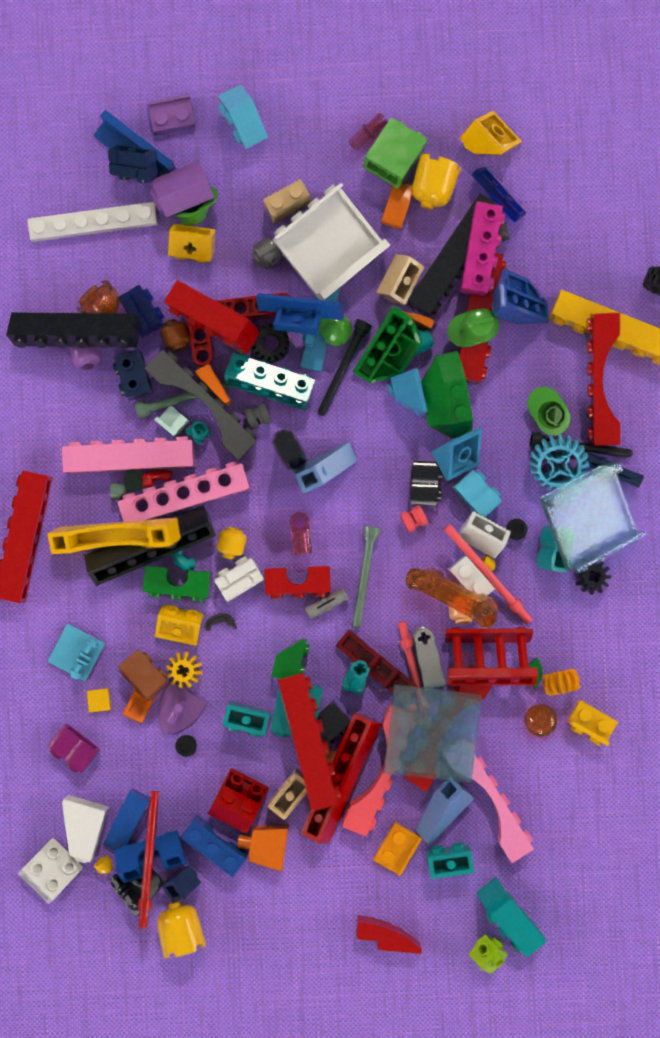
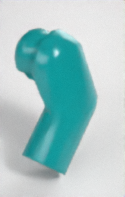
M182 550L172 554L175 565L183 571L195 569L196 562L194 558H185Z

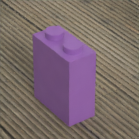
M199 161L151 180L154 188L150 189L154 202L158 211L163 210L166 218L214 198Z

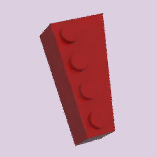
M176 280L164 300L171 314L178 318L182 315L187 318L185 321L196 328L197 326L202 327L203 331L212 337L217 336L222 339L221 341L231 348L235 347L245 354H248L260 334V331L249 319L179 280Z

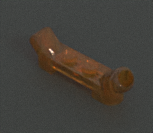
M412 568L409 570L406 577V585L409 589L422 591L474 619L481 628H490L497 621L498 606L492 598L483 593L478 595L443 577L444 573L437 569L427 568L423 570Z

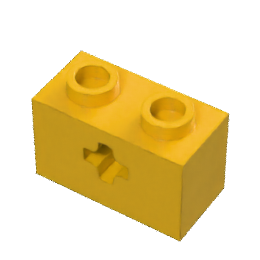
M173 223L169 230L168 256H174V258L179 260L194 259L199 263L211 262L215 251L216 229Z

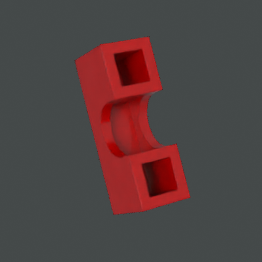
M330 566L308 567L307 580L302 584H294L288 579L287 568L264 569L265 595H270V599L283 598V594H292V598H303L305 593H313L314 597H326V592H331Z

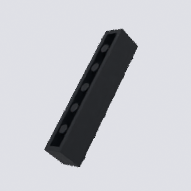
M481 193L408 299L407 305L425 317L429 318L431 313L435 315L442 305L439 301L443 295L448 297L454 287L451 283L455 278L459 280L463 274L476 202L498 205Z
M11 312L6 335L14 346L20 348L26 346H36L39 348L76 346L78 348L99 347L106 349L108 347H119L127 349L129 347L137 348L141 324L135 313Z
M204 505L173 517L178 520L181 539L171 546L152 548L139 545L107 546L85 554L84 558L88 575L94 584L98 586L215 537L216 533L211 518Z

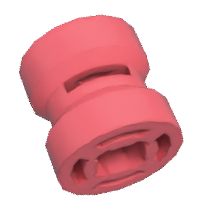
M420 505L413 507L410 512L405 511L400 514L409 533L415 531L418 526L428 524V520Z

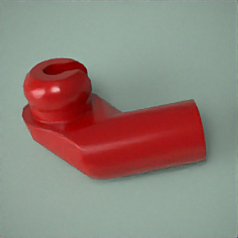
M154 470L143 474L141 478L143 480L142 486L150 488L154 486L153 481H172V470Z

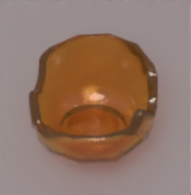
M536 704L527 710L524 716V723L529 734L537 738L548 737L555 731L557 716L551 707L545 704Z

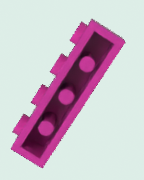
M476 202L460 293L485 297L488 291H492L494 278H491L492 269H496L498 257L494 256L495 249L499 248L501 243V235H498L499 227H503L505 214L502 213L503 206Z

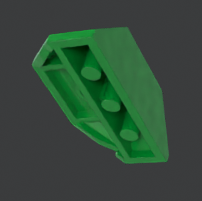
M393 305L354 368L353 373L369 383L386 380L402 374L422 344V339L413 318Z
M458 351L437 355L421 381L427 407V424L451 439L458 438L473 430V417L466 377Z

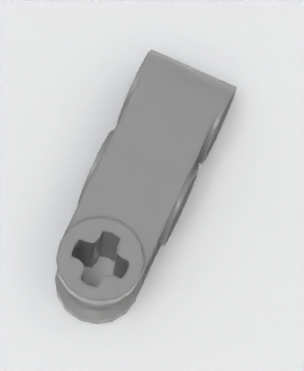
M418 627L413 633V640L424 691L444 687L446 683L440 666L441 661L434 635L427 627ZM421 632L429 635V637H426L425 642L418 639V637H421Z

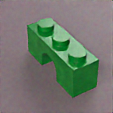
M145 566L143 592H148L149 597L161 598V594L170 595V599L183 600V596L191 597V601L204 602V598H210L212 572L189 570L186 583L182 586H177L169 578L170 568Z

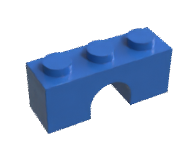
M196 814L180 838L231 877H234L246 861L248 853L241 848H237V844L233 841L227 842L220 838L214 832V827Z
M178 830L166 832L161 836L155 837L153 858H160L166 870L187 864L183 841ZM146 839L114 850L117 873L123 883L143 877Z

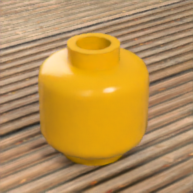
M227 526L226 529L220 531L217 550L222 553V557L234 560L235 556L243 555L247 540L243 530Z

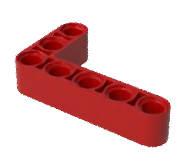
M283 292L272 294L280 296H290L289 294ZM256 296L216 300L233 311L239 305L246 306V311L240 315L249 320L276 317L277 314L275 312L258 311L256 309ZM189 324L192 356L195 363L201 368L207 364L212 365L214 362L212 336L206 333L204 340H196V334L204 329L200 326L196 328ZM203 352L208 353L209 358L207 361H198L199 354Z

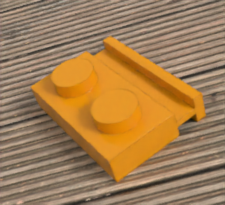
M394 821L373 860L401 876L420 844L422 837Z

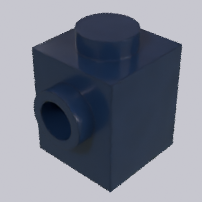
M187 865L171 875L165 881L162 888L171 901L175 903L185 899L201 884V881L197 877L195 870L190 865Z

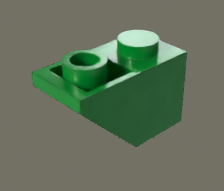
M306 638L298 640L277 653L271 677L283 679L304 672L305 666L301 665L303 657H307L310 647L309 644H306Z

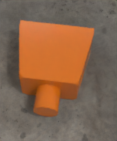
M288 824L253 826L252 836L239 835L237 848L250 850L248 859L250 862L282 871Z

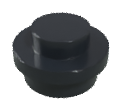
M512 519L506 525V530L511 532L509 538L513 540H520L527 534V525L521 519Z
M191 735L180 736L175 744L176 751L184 757L193 755L197 749L195 738Z

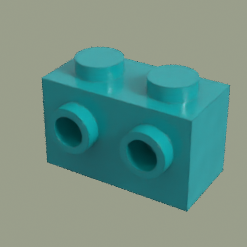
M229 701L222 726L227 727V730L233 732L246 731L248 735L254 737L265 736L271 711Z
M463 842L452 844V847L433 846L430 850H426L431 879L475 873L472 852L468 844L465 845Z

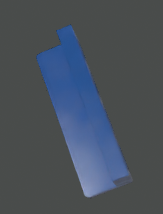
M107 110L103 111L100 115L103 123L94 133V137L108 149L116 145H125L157 151L156 164L158 174L151 180L176 169L173 161Z

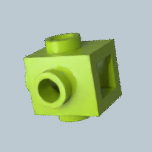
M485 934L476 941L475 947L468 955L483 971L492 974L503 965L508 953L503 949L505 945L496 936L492 938Z

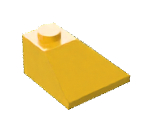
M494 111L475 119L459 138L463 142L464 147L473 154L502 155L522 142Z

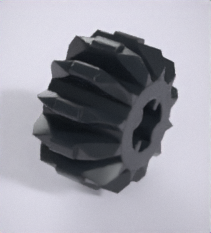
M590 558L589 562L586 559L582 560L583 567L580 565L576 566L580 574H573V577L580 578V580L575 582V585H582L581 591L586 592L588 590L591 595H594L595 589L598 593H602L601 585L604 587L609 586L605 579H611V575H605V572L609 571L610 568L608 566L602 568L604 564L602 560H599L597 563L595 558ZM589 572L596 573L595 580H589L588 575L591 576Z

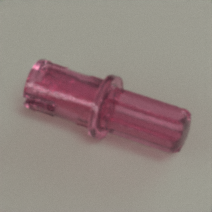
M378 113L367 125L363 124L362 129L349 140L353 149L358 150L369 139H374L375 134L387 124L386 119L382 120L384 116L381 113Z

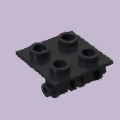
M153 868L150 900L165 884ZM118 874L112 875L110 878L112 888L134 916L137 917L140 914L138 900L141 899L143 877L123 883Z

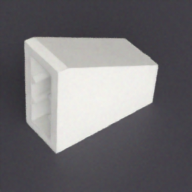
M67 795L63 799L62 806L69 856L75 857V860L81 863L91 862L97 851L109 806Z

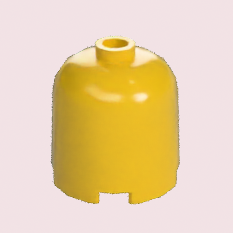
M421 154L411 191L413 197L421 202L420 206L422 208L433 210V207L445 206L450 201L461 167H457L458 164L444 157L439 156L438 160L429 159L431 154Z
M180 901L167 904L168 909L162 911L157 919L163 958H169L170 953H175V957L195 952L198 945L201 948L205 947L206 942L197 910L189 904L181 905Z

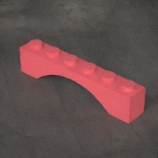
M392 702L389 703L382 720L386 736V754L383 766L371 786L360 796L349 802L342 820V827L367 836L369 830L373 831L377 820L374 816L377 810L381 811L385 801L382 798L385 790L389 791L393 781L390 778L393 770L397 771L401 761L398 758L401 750L405 751L409 739L406 738L409 730L413 731L417 719L414 718V711L407 710Z

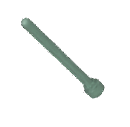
M221 382V385L225 390L234 388L225 385L224 382ZM187 392L152 403L140 401L135 403V408L139 419H144L152 414V411L197 399L198 397Z
M364 526L363 528L366 542L352 624L355 629L361 626L374 541H377V537L380 536L381 528Z

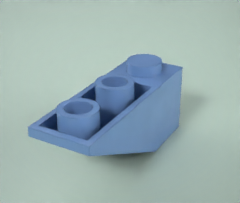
M348 441L291 468L299 488L305 494L324 485L358 460Z
M449 776L435 791L416 831L430 846L470 804L474 797L457 780Z

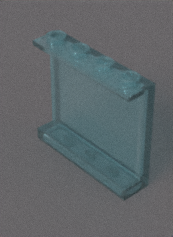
M607 462L539 498L566 570L576 571V573L588 570V566L604 561L605 557L609 554L620 552L622 547L638 542V538L646 534L645 531L636 530L617 474L623 471L621 462Z

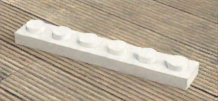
M155 202L27 219L29 236L32 242L158 225Z

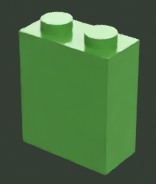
M391 117L366 154L362 167L399 189L424 151L428 139L420 132L413 131L403 122Z

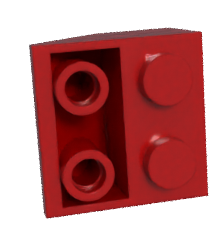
M230 768L208 815L246 834L257 815L269 787Z

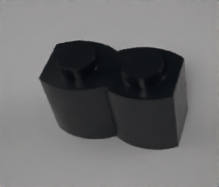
M412 462L410 504L436 506L437 501H441L442 489L438 488V480H442L443 474L437 462Z

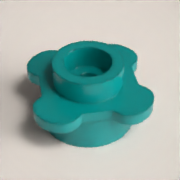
M194 421L192 427L187 428L185 431L186 435L190 436L198 445H201L203 440L210 436L207 425L199 421Z

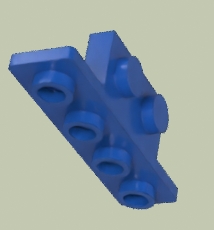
M257 293L256 296L260 311L277 313L273 324L274 330L317 335L322 318L343 320L344 318L343 304L339 302Z

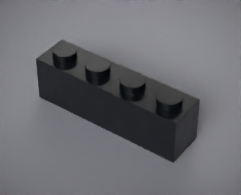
M284 428L274 434L275 438L272 439V442L288 470L307 460L292 429L287 431Z

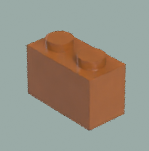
M138 649L118 666V672L147 703L167 686V676L162 669H156L151 664L153 660L146 652L142 654Z

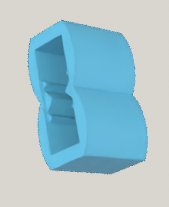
M471 470L452 488L473 512L475 511L476 514L479 513L480 516L483 515L485 518L502 502L499 498L501 494L495 487L492 486L490 488L485 483L487 479L479 470L477 472Z

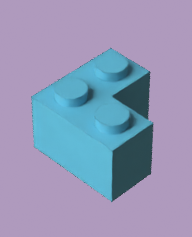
M241 84L218 96L221 103L218 105L222 116L226 118L228 124L233 125L235 130L232 131V134L237 144L242 143L244 148L247 149L268 138L255 104Z

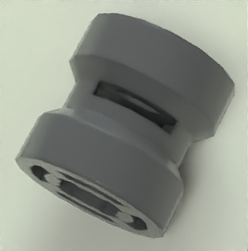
M265 403L259 404L257 408L244 410L251 430L258 428L260 424L267 425L272 423Z

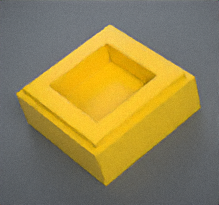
M109 688L87 691L89 713L112 709Z

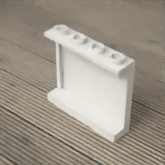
M342 183L337 187L334 184L324 191L326 196L321 200L315 198L307 205L309 209L305 213L300 211L290 219L292 223L288 227L282 225L274 232L276 236L272 240L316 297L322 301L390 246L386 239L381 240L343 192L341 189Z

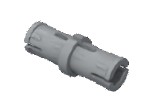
M342 587L327 597H321V600L306 607L305 610L312 620L326 611H332L333 607L349 600Z

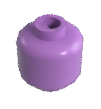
M73 346L69 348L73 365L81 371L94 369L100 361L97 347L78 348Z

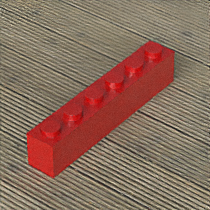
M495 253L494 255L498 257L496 269H492L491 278H494L492 291H488L485 297L469 294L466 312L482 308L492 311V294L502 270L506 267V262L503 261L504 254ZM488 342L471 347H459L458 353L466 382L480 384L482 379L485 380L487 374V367L484 366L485 358L489 359L491 346L488 345Z
M22 470V474H19L16 486L18 487L17 496L15 495L12 500V508L14 510L7 522L9 532L8 537L3 541L2 549L4 550L3 559H0V599L16 603L26 601L53 477Z
M305 673L280 679L278 683L311 810L313 812L338 805V799L342 797L339 786H334L332 777L336 776L333 763L328 764L326 755L330 754L327 741H322L321 733L324 732L321 719L317 720L315 711H318L316 699H311L309 690L313 689L310 676L305 677Z
M353 714L332 761L336 776L332 777L334 786H339L342 798L338 799V805L313 812L311 810L301 834L318 844L330 843L382 723L365 714Z

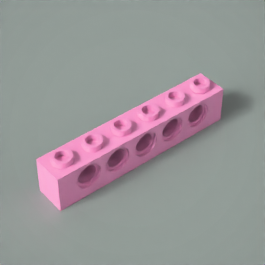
M235 461L225 464V469L217 470V467L205 471V475L199 477L196 474L184 477L185 481L176 483V480L163 484L164 487L156 489L154 486L144 489L143 494L135 496V493L122 496L123 500L117 501L123 522L152 520L250 490L244 465L242 463L238 464ZM223 475H229L231 483L225 487L221 486L220 478ZM203 481L210 483V490L206 493H202L199 489ZM183 487H187L190 492L186 499H181L179 496V491ZM165 493L168 495L169 501L166 505L162 506L158 499L161 494ZM141 500H146L148 503V508L144 512L138 509V504Z

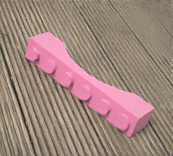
M461 734L442 746L440 749L452 769L475 780L491 797L498 817L497 840L511 863L534 850L530 844L534 840L527 829L522 831L519 824L522 821L515 811L511 813L507 806L510 805V802L505 794H499L496 790V787L499 786L492 774L489 776L486 774L484 769L487 766L481 756L476 758L473 750L476 748L469 737L464 739Z

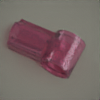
M296 512L290 518L293 555L312 553L309 518L303 512ZM298 515L303 516L306 520V524L301 528L296 527L293 523L294 518Z

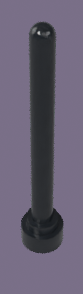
M357 319L353 326L355 334L318 409L320 416L326 414L362 337H365L371 331L372 325L363 320Z
M532 432L529 447L530 449H535L536 444L543 446L541 440L545 439L549 442L550 438H546L542 433ZM581 442L578 445H583L584 451L622 457H631L633 451L628 448L604 445L594 446L593 444Z

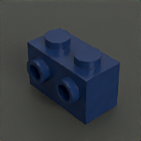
M139 349L114 356L116 363H113V369L116 376H120L121 384H119V389L122 396H126L130 401L154 394L149 374L144 369L146 367L144 357Z

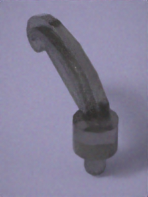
M219 613L209 618L204 628L206 631H210L212 625L226 622L228 626H232L234 629H237V625L234 623L235 620L231 615Z

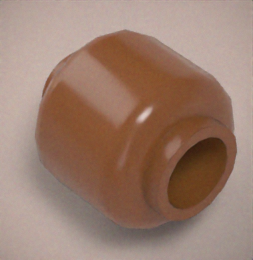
M176 319L166 321L164 323L165 326L160 330V336L165 348L172 350L173 353L187 349L191 341L187 325Z

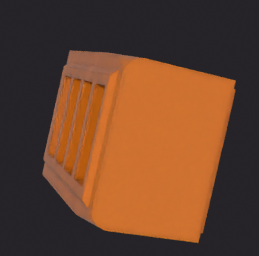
M207 364L195 371L196 376L228 407L232 405L211 365Z

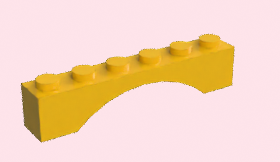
M177 518L61 526L47 533L51 554L73 553L118 545H139L149 548L167 547L181 539Z

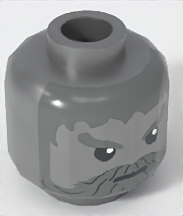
M271 237L262 239L252 247L253 252L251 255L259 268L269 269L282 261V254Z

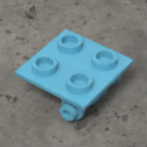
M67 623L47 662L70 673V677L76 680L79 678L86 682L106 643Z

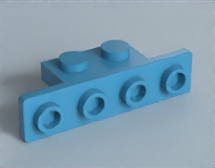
M339 289L334 291L324 301L337 302ZM319 330L317 335L302 333L301 340H305V348L301 368L321 372L328 343L324 341L325 338L319 333Z

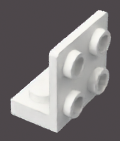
M52 838L18 875L49 904L83 869V866L74 857L69 856V852Z

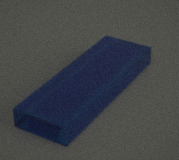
M486 167L475 170L472 176L498 205L503 206L502 210L514 223L526 215L525 210Z

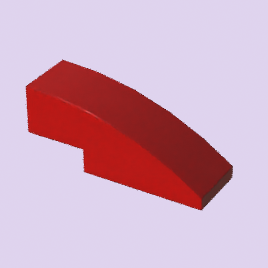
M358 915L357 939L377 941V949L382 951L421 954L420 942L401 928L380 919Z

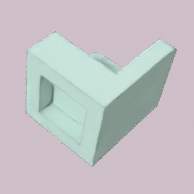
M169 406L160 418L156 417L154 419L174 437H178L190 423L188 419L172 406Z

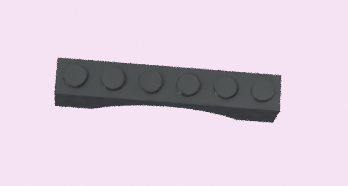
M162 350L144 369L162 386L183 389L203 401L212 411L218 422L223 445L240 460L257 442L254 439L257 435L248 427L243 429L238 424L241 420L233 412L228 414L223 409L226 405L217 396L213 399L208 394L210 390L201 381L197 384L192 379L194 374L186 366L182 369L177 364L179 359L172 352L165 353Z

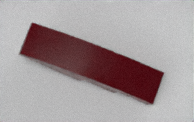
M350 629L347 630L335 645L354 662L358 660L366 662L367 667L370 668L368 674L402 702L405 703L418 688L417 684Z

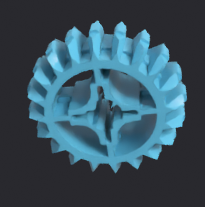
M559 434L556 440L551 435L549 442L542 439L543 446L536 444V451L531 452L533 459L529 460V465L533 466L530 468V472L535 474L533 476L534 480H540L539 485L541 487L547 484V490L549 491L552 487H555L556 492L560 491V487H564V490L567 491L568 485L575 488V481H583L581 475L587 474V469L585 468L589 466V462L586 460L588 454L584 452V446H578L579 441L577 439L571 442V436L569 435L565 440H563L562 434ZM563 449L558 453L553 452V450ZM572 454L577 459L574 469L568 463ZM544 457L550 464L548 466L547 472H545L541 467V462ZM559 474H564V475H565V476L556 477V476L559 475Z

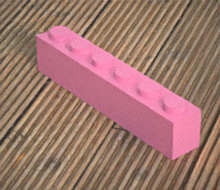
M187 436L176 437V441H167V438H154V442H146V439H133V443H124V440H111V444H103V441H90V445H82L81 442H69L68 446H62L63 473L195 467L194 441L189 440Z

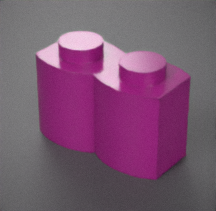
M69 724L63 725L47 746L52 756L57 759H64L68 763L67 767L75 773L85 771L100 751L94 743Z

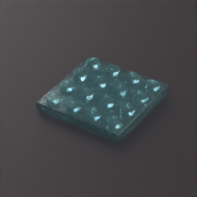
M394 684L384 773L472 783L482 695Z

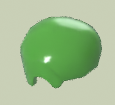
M344 316L343 320L322 318L319 333L324 336L326 343L338 347L345 344L351 338L352 325L346 316Z

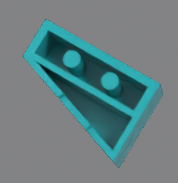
M496 876L476 892L487 910L485 914L492 925L498 924V931L505 939L509 937L512 940L510 944L517 953L521 951L528 958L547 942L540 929L514 901L513 896L509 892L507 893Z

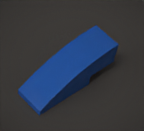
M133 788L129 791L103 845L116 850L128 844L149 803V796Z

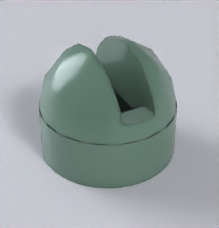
M111 483V500L123 499L122 496L126 495L125 486L120 483Z

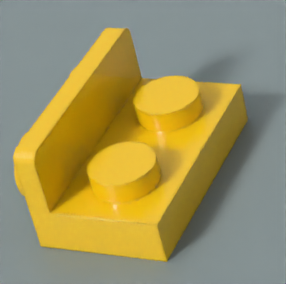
M162 605L157 617L155 637L197 646L204 614L196 610L177 608L174 605Z
M580 699L567 719V722L572 725L570 727L571 730L579 735H582L583 732L590 736L589 740L598 746H601L602 743L606 746L610 744L608 739L618 723Z

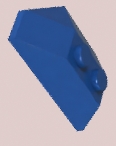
M507 269L502 270L492 294L493 302L491 308L493 315L514 324L549 323L548 303L544 297L541 298L538 290L529 279Z

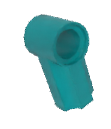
M358 660L351 664L349 671H346L341 690L362 696L370 669L367 667L366 662Z

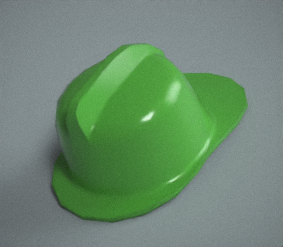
M210 187L214 196L213 199L176 213L174 216L179 217L182 225L190 226L203 222L208 213V208L218 198L219 194L216 188Z
M485 308L471 310L455 316L450 321L448 337L456 346L463 348L492 340L498 334L499 320L493 315L492 311Z
M549 387L534 389L528 397L527 406L539 428L549 436L563 434L568 429L571 418L567 406L554 389Z

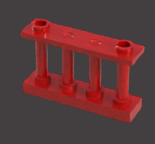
M454 627L446 629L445 643H452L454 667L448 669L447 686H535L538 678V669L529 667L526 643H531L533 629H526L525 627H517L515 629H461ZM461 643H474L475 668L463 667ZM483 643H496L497 668L485 667ZM505 643H517L519 668L507 667Z

